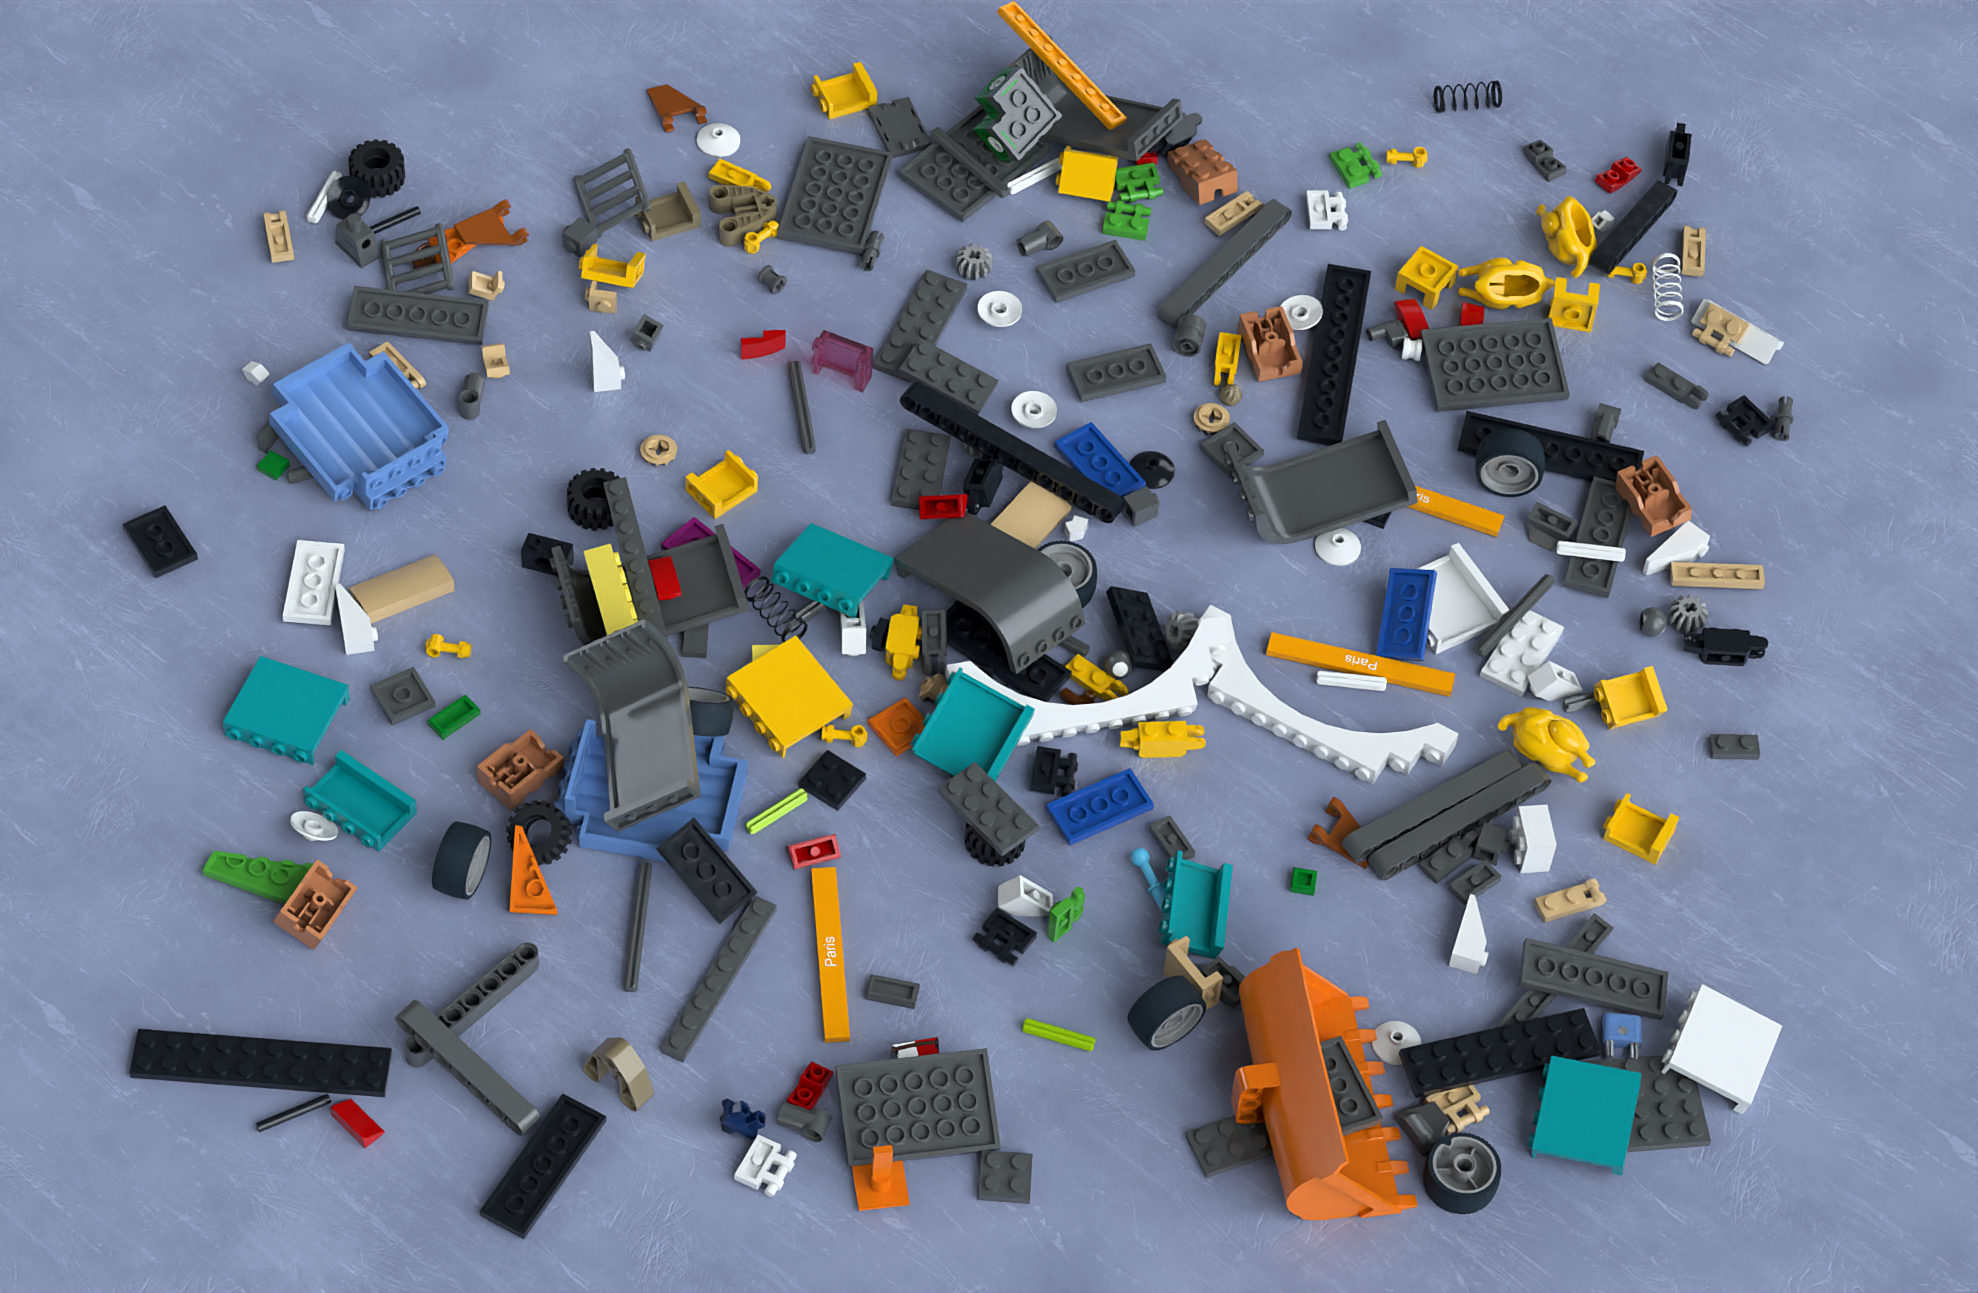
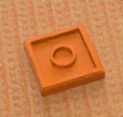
M905 697L868 719L867 725L897 757L912 748L910 744L916 733L921 734L925 728L922 725L925 718Z

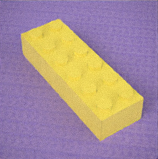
M611 543L583 551L607 635L637 622L638 619L628 585L624 584L627 581L624 570L620 566L622 564L618 551L613 553Z

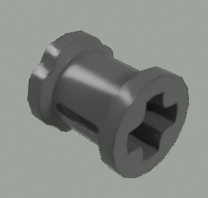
M770 265L765 266L757 277L758 281L769 286L774 294L782 291L787 283V278L783 275H778Z

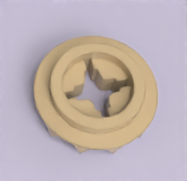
M1215 403L1203 404L1194 412V424L1199 427L1200 431L1205 430L1208 434L1211 432L1218 433L1226 428L1230 422L1228 411L1223 406ZM1211 414H1213L1214 417L1213 423L1209 422Z
M650 436L641 444L642 459L647 460L648 465L654 463L657 467L659 464L667 466L669 461H674L677 445L668 436ZM661 446L662 452L657 455L656 451Z

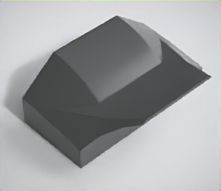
M1536 502L1526 519L1529 527V541L1551 551L1557 546L1558 541H1568L1576 529L1578 521Z
M1218 956L1201 969V974L1206 978L1218 971L1223 977L1219 999L1225 1005L1235 1007L1241 1002L1239 986L1245 976Z
M1435 1101L1422 1105L1414 1104L1395 1114L1394 1120L1423 1157L1428 1155L1433 1145L1439 1139L1445 1137L1446 1129L1450 1123V1120Z

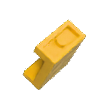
M861 62L853 64V73L821 81L818 75L813 76V84L811 85L812 95L817 97L821 111L826 113L829 120L877 105V90Z
M1067 146L1064 152L1061 151L1059 157V165H1062L1061 173L1058 172L1056 178V185L1059 186L1058 193L1110 202L1113 196L1118 157L1071 150V146Z
M593 244L589 250H586L584 257L580 258L579 270H582L581 278L634 288L643 275L646 253L637 252L631 261L627 263L598 257V245Z
M727 450L725 452V459L699 477L693 472L685 476V491L716 519L758 491V476L754 470L749 469L743 464L738 455H734L730 450Z
M1653 666L1646 667L1637 673L1607 681L1603 679L1594 685V696L1600 702L1602 720L1607 724L1609 730L1661 716L1668 710Z
M1626 793L1623 800H1617L1613 808V812H1615L1613 817L1608 816L1603 825V829L1606 830L1603 840L1656 865L1675 832L1679 816L1670 813L1666 820L1629 801L1631 794Z

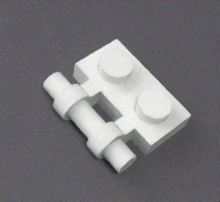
M1328 190L1306 192L1310 229H1332L1333 223H1336L1341 231L1347 229L1346 200L1341 192H1336L1334 197H1329ZM1331 208H1334L1336 212H1331Z
M758 1134L736 1171L734 1180L758 1190L762 1182L766 1183L768 1186L764 1193L769 1197H773L776 1191H779L783 1186V1179L787 1172H791L794 1166L793 1161L797 1154L791 1150H788L785 1156L778 1154L781 1150V1144ZM772 1164L778 1166L775 1174L768 1172Z

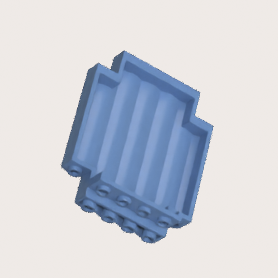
M348 342L273 383L272 395L282 407L270 413L269 425L334 502L348 499L354 491L369 510L381 509L388 503V500L401 498L406 494L407 489L418 488L425 483L427 478L437 477L444 472L447 457L441 451V448L447 441L449 427L384 351L364 361Z
M586 719L584 728H580L577 731L575 740L570 741V760H565L563 768L565 778L559 781L558 794L560 796L559 800H554L553 805L565 814L571 825L577 826L576 839H579V847L666 862L656 850L657 847L691 819L695 818L721 850L729 852L747 780L748 760L723 756L725 736L694 735L701 797L617 832L604 822L603 813L610 811L603 734H596V721Z

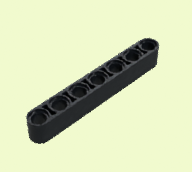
M1657 180L1596 248L1588 265L1609 275L1671 206L1678 190Z

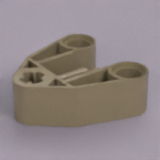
M714 185L709 191V206L713 213H734V216L723 218L719 223V241L723 246L732 247L744 242V237L747 233H759L763 230V225L766 222L775 221L777 218L776 197L754 187Z
M621 1037L607 1038L590 1054L583 1065L586 1075L595 1082H599L610 1071L613 1079L616 1080L619 1077L621 1100L625 1106L634 1112L639 1110L654 1095L646 1067L630 1043Z

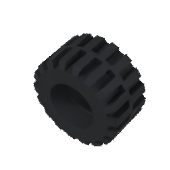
M374 139L371 142L367 140L364 141V144H358L356 146L357 149L351 151V155L348 158L349 174L365 182L369 188L371 198H376V196L384 198L385 195L391 196L394 194V191L398 192L401 189L400 186L404 184L405 179L404 156L401 153V149L399 147L396 148L394 143L389 144L387 140L378 141V139Z
M590 468V471L585 469L581 471V475L576 474L573 476V480H570L568 483L569 487L567 488V507L571 520H575V524L578 526L582 524L584 529L592 528V531H597L598 528L606 530L607 526L613 527L614 523L603 483L619 479L620 477L618 475L614 476L612 471L606 472L604 468H600V470ZM593 497L604 498L602 501H590L588 499Z
M534 800L532 804L527 802L522 804V809L516 808L513 811L516 815L514 817L510 816L508 820L511 823L510 826H506V832L509 833L507 841L511 844L510 848L514 850L515 825L522 826L527 837L530 826L538 820L545 819L551 824V836L543 845H530L538 865H542V863L552 864V860L558 861L561 859L560 854L562 852L566 854L568 851L566 846L567 844L571 845L572 839L569 836L573 834L572 828L569 827L571 823L565 814L556 806L546 801L539 802Z
M966 822V849L968 852H971L972 858H979V863L984 864L987 862L989 863L988 866L994 867V864H998L999 867L1004 866L1005 862L1008 864L1014 862V858L1018 859L1021 856V852L1024 851L1026 840L1004 856H1001Z

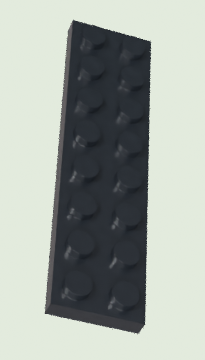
M1470 411L1466 412L1457 450L1476 455L1479 443L1488 434L1503 429L1522 430L1532 434L1541 442L1545 456V471L1593 481L1595 476L1616 482L1617 472L1630 466H1634L1636 468L1635 471L1639 470L1644 456L1643 450Z
M1581 1008L1400 1049L1398 1054L1414 1096L1417 1098L1544 1069L1545 1063L1550 1064L1551 1056L1579 1061L1597 1057L1602 1051L1585 1009Z

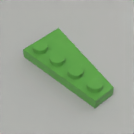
M213 851L202 871L204 876L285 905L313 863L301 865L294 864L290 860L277 862L270 861L267 857L254 859L246 858L243 854Z

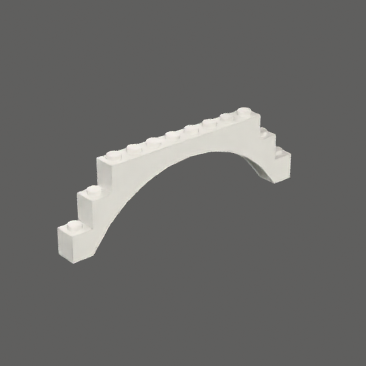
M1210 605L1200 618L1198 626L1202 619L1225 615L1231 640L1228 649L1224 653L1212 654L1210 652L1215 677L1209 684L1207 698L1216 704L1225 706L1237 715L1244 716L1254 724L1263 726L1275 735L1293 742L1296 746L1314 753L1318 758L1335 764L1339 769L1356 775L1360 780L1374 784L1386 765L1408 776L1420 756L1426 758L1431 763L1443 766L1454 750L1459 733L1439 723L1409 731L1369 733L1350 731L1326 725L1300 714L1280 701L1264 687L1245 663L1235 640L1230 614Z
M1225 615L1202 619L1186 650L1166 672L1152 683L1127 696L1095 704L1067 705L1048 703L1020 695L995 682L971 661L947 665L945 675L946 679H948L952 671L956 673L959 667H961L963 673L1025 707L1028 704L1035 708L1034 716L1016 745L1024 746L1032 740L1039 739L1040 742L1052 740L1054 736L1062 735L1064 738L1075 736L1076 732L1086 731V733H1095L1104 727L1117 729L1125 723L1132 722L1133 725H1138V722H1146L1147 719L1155 718L1156 721L1168 719L1169 715L1178 714L1182 717L1192 714V711H1195L1198 705L1193 683L1195 685L1209 683V680L1214 675L1210 652L1212 654L1224 653L1228 649L1231 640Z

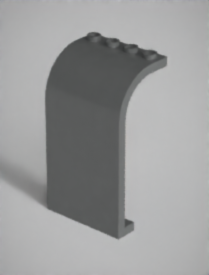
M1031 48L1007 67H1022L1028 77H1031L1040 88L1039 90L1052 102L1054 108L1062 114V117L1055 121L1053 126L1039 140L1137 161L1183 119L1181 100L1173 98L1164 107L1105 95L1127 117L1125 123L1109 130Z
M1386 420L1377 422V431L1264 467L1244 465L1241 456H1237L1235 442L1226 444L1227 454L1224 455L1226 465L1233 470L1231 473L1235 486L1239 485L1240 499L1242 503L1247 504V516L1250 522L1254 521L1259 535L1264 540L1277 544L1300 542L1418 503L1417 490Z
M966 511L963 518L948 519L893 557L898 576L905 579L913 574L984 616L999 635L1006 651L1010 671L1015 674L1022 671L1086 625L1081 602L1074 586L1063 570L1051 558Z
M724 524L714 526L716 535L647 556V560L671 556L678 577L682 596L671 600H658L667 636L750 611ZM561 546L551 548L553 558H550L553 572L557 571L559 575L555 577L558 590H563L564 595L560 596L563 609H568L569 614L565 615L568 627L574 628L578 639L584 645L607 636L589 570H581L571 566L566 561ZM623 563V564L620 565V566H622V568H623V570H624V574H625L626 581H627V583H624V584H627V585H628V588H629V591H630V595H631V598H632V602H633V605H634V601H633V597H632V593H631V589H630L628 577H627L626 570H625V566H624V563Z
M643 619L564 654V664L577 673L587 684L597 703L601 717L610 811L603 813L604 822L619 832L701 797L687 680L678 656L665 636L650 622Z

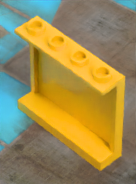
M796 635L729 675L726 679V694L733 697L739 705L741 713L745 717L750 718L755 730L760 735H764L772 751L778 752L782 758L785 757L786 749L837 717L840 716L845 720L852 713L853 703Z

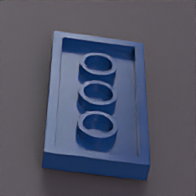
M1092 422L1058 439L1054 443V448L1075 471L1118 494L1122 499L1124 496L1140 490L1146 485L1144 479Z
M1390 568L1376 656L1393 660L1424 661L1437 578L1435 570Z
M1131 768L1046 804V811L1069 846L1154 808L1153 801Z

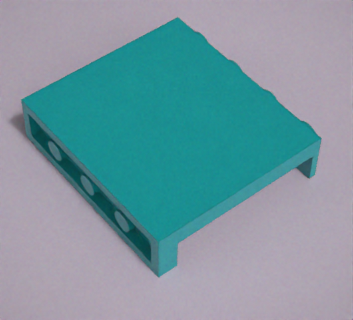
M810 523L774 563L771 582L855 618L858 605L879 580L887 581L889 579L894 558Z
M260 656L223 720L225 736L234 741L240 740L249 743L255 748L267 749L279 756L284 755L293 758L300 763L314 765V753L341 704L346 706L350 700L349 686Z
M959 667L956 673L952 671L947 679L946 684L949 686L945 693L940 692L936 698L934 705L937 707L933 714L929 712L922 723L925 726L921 734L916 733L910 744L913 747L912 754L952 777L975 762L996 782L1034 716L1035 708L1028 704L1026 707L963 673V669Z
M1551 1056L1550 1064L1545 1063L1542 1078L1546 1079L1545 1087L1540 1086L1538 1102H1542L1540 1110H1535L1533 1125H1537L1535 1134L1530 1133L1528 1148L1532 1149V1158H1536V1154L1539 1153L1613 1168L1612 1174L1622 1176L1642 1073Z

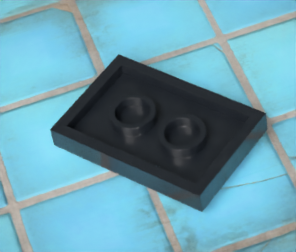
M166 505L123 524L124 531L155 578L198 560L196 551Z

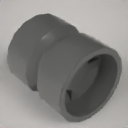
M1185 314L1179 318L1172 343L1173 349L1178 354L1192 357L1200 353L1207 326L1203 318L1194 314Z

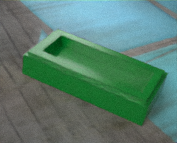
M464 695L428 719L427 722L428 726L444 740L481 715V711Z

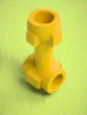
M1423 147L1414 148L1413 153L1397 152V149L1386 151V163L1397 164V161H1412L1414 167L1421 168L1428 158V153Z
M771 220L763 225V230L759 233H747L744 237L745 251L749 254H754L759 250L760 242L767 237L777 236L778 223Z
M1635 263L1632 268L1617 266L1606 276L1614 278L1615 275L1629 276L1632 283L1640 284L1643 282V279H1646L1647 270L1644 264Z
M432 634L430 639H427L425 650L430 657H438L442 651L456 653L458 658H469L472 644L466 641H460L459 644L444 642L443 636Z
M828 725L822 728V740L826 741V743H832L833 739L851 740V744L854 747H862L867 742V732L861 725L853 726L851 731L836 730L834 725Z

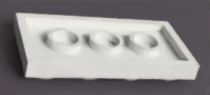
M297 540L283 611V622L331 625L336 600L335 584H339L345 552L344 544Z
M1529 610L1500 641L1481 670L1480 677L1522 697L1530 685L1527 676L1542 666L1562 635L1564 627Z

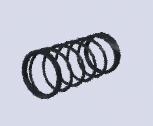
M1498 80L1491 81L1487 87L1483 82H1479L1476 88L1472 83H1468L1465 90L1461 84H1457L1454 91L1450 85H1446L1443 90L1441 86H1435L1433 93L1435 110L1437 113L1445 112L1444 92L1446 87H1449L1453 95V110L1456 112L1455 92L1457 86H1460L1464 93V109L1467 111L1466 91L1469 85H1472L1475 91V107L1478 110L1479 99L1477 91L1480 84H1483L1486 89V105L1489 109L1490 97L1488 91L1491 83L1493 105L1496 108H1500L1502 104L1500 82ZM1495 88H1497L1498 91V104L1496 101ZM1438 91L1440 96V109L1438 106Z
M761 576L752 580L744 590L747 601L752 602L753 608L759 610L760 616L767 619V624L774 628L775 634L782 636L781 641L783 643L785 642L786 635L793 633L801 624H804L802 632L797 636L800 640L806 633L808 624L802 618H796L785 627L782 634H779L776 631V627L788 623L794 617L795 609L787 610L778 618L775 626L771 625L769 619L780 615L787 608L788 601L777 603L781 597L780 592L769 595L774 585L770 584V580L767 577ZM760 580H766V584L754 596L747 597L748 590ZM769 585H771L772 588L770 589V591L762 598H759L766 592ZM779 594V597L773 604L762 608L770 597ZM767 597L760 609L755 607L754 602ZM786 602V606L782 611L770 617L772 611L778 605ZM775 605L769 612L768 617L762 615L761 610H766ZM794 612L786 622L777 625L786 613Z

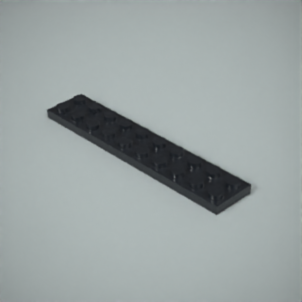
M1328 264L1321 299L1323 314L1316 327L1297 439L1329 445L1343 441L1371 271L1334 264Z
M138 1029L129 1074L130 1078L385 1097L392 1048Z

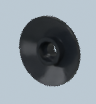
M344 176L337 179L330 186L327 193V204L330 211L343 220L351 214L362 216L368 209L371 199L368 186L364 181L354 176ZM350 196H354V201L352 203H348V198Z
M1145 451L1137 454L1130 462V465L1146 482L1145 487L1147 486L1149 489L1162 488L1168 485L1174 477L1175 468L1172 461L1160 452Z

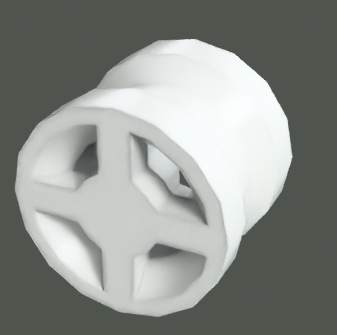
M1404 337L1401 359L1407 360L1412 358L1414 361L1419 362L1422 340L1412 341Z

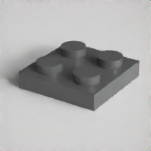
M1235 422L1200 443V450L1229 478L1232 476L1233 470L1231 467H1227L1224 455L1227 454L1226 444L1235 442L1237 456H1241L1243 464L1247 466L1264 456V450Z
M414 667L370 685L372 694L392 726L436 707L435 700Z
M982 1151L978 1200L1030 1204L1033 1154Z

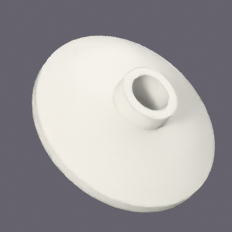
M714 123L703 127L699 131L697 145L708 156L726 157L733 154L739 148L740 135L730 125Z
M993 291L980 299L978 314L985 323L991 326L1007 327L1020 319L1022 304L1011 293Z
M1308 295L1293 296L1281 304L1293 330L1311 328L1320 321L1323 314L1321 303L1316 298Z
M1028 391L1014 399L1011 411L1014 419L1019 424L1028 428H1042L1053 422L1057 414V406L1054 400L1047 394L1038 391Z
M1340 528L1318 535L1315 541V551L1324 562L1334 566H1345L1353 563L1359 557L1361 544L1354 533Z
M299 811L291 816L290 823L292 827L307 840L328 841L337 837V826L320 814Z
M1389 1021L1376 1028L1377 1040L1371 1042L1373 1051L1382 1061L1392 1065H1403L1398 1054L1400 1049L1421 1045V1038L1418 1032L1409 1024L1401 1021ZM1393 1037H1398L1401 1040L1397 1041Z

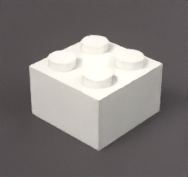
M1548 805L1519 806L1517 815L1513 817V829L1509 831L1510 843L1515 846L1514 862L1519 865L1520 874L1549 872L1557 845Z

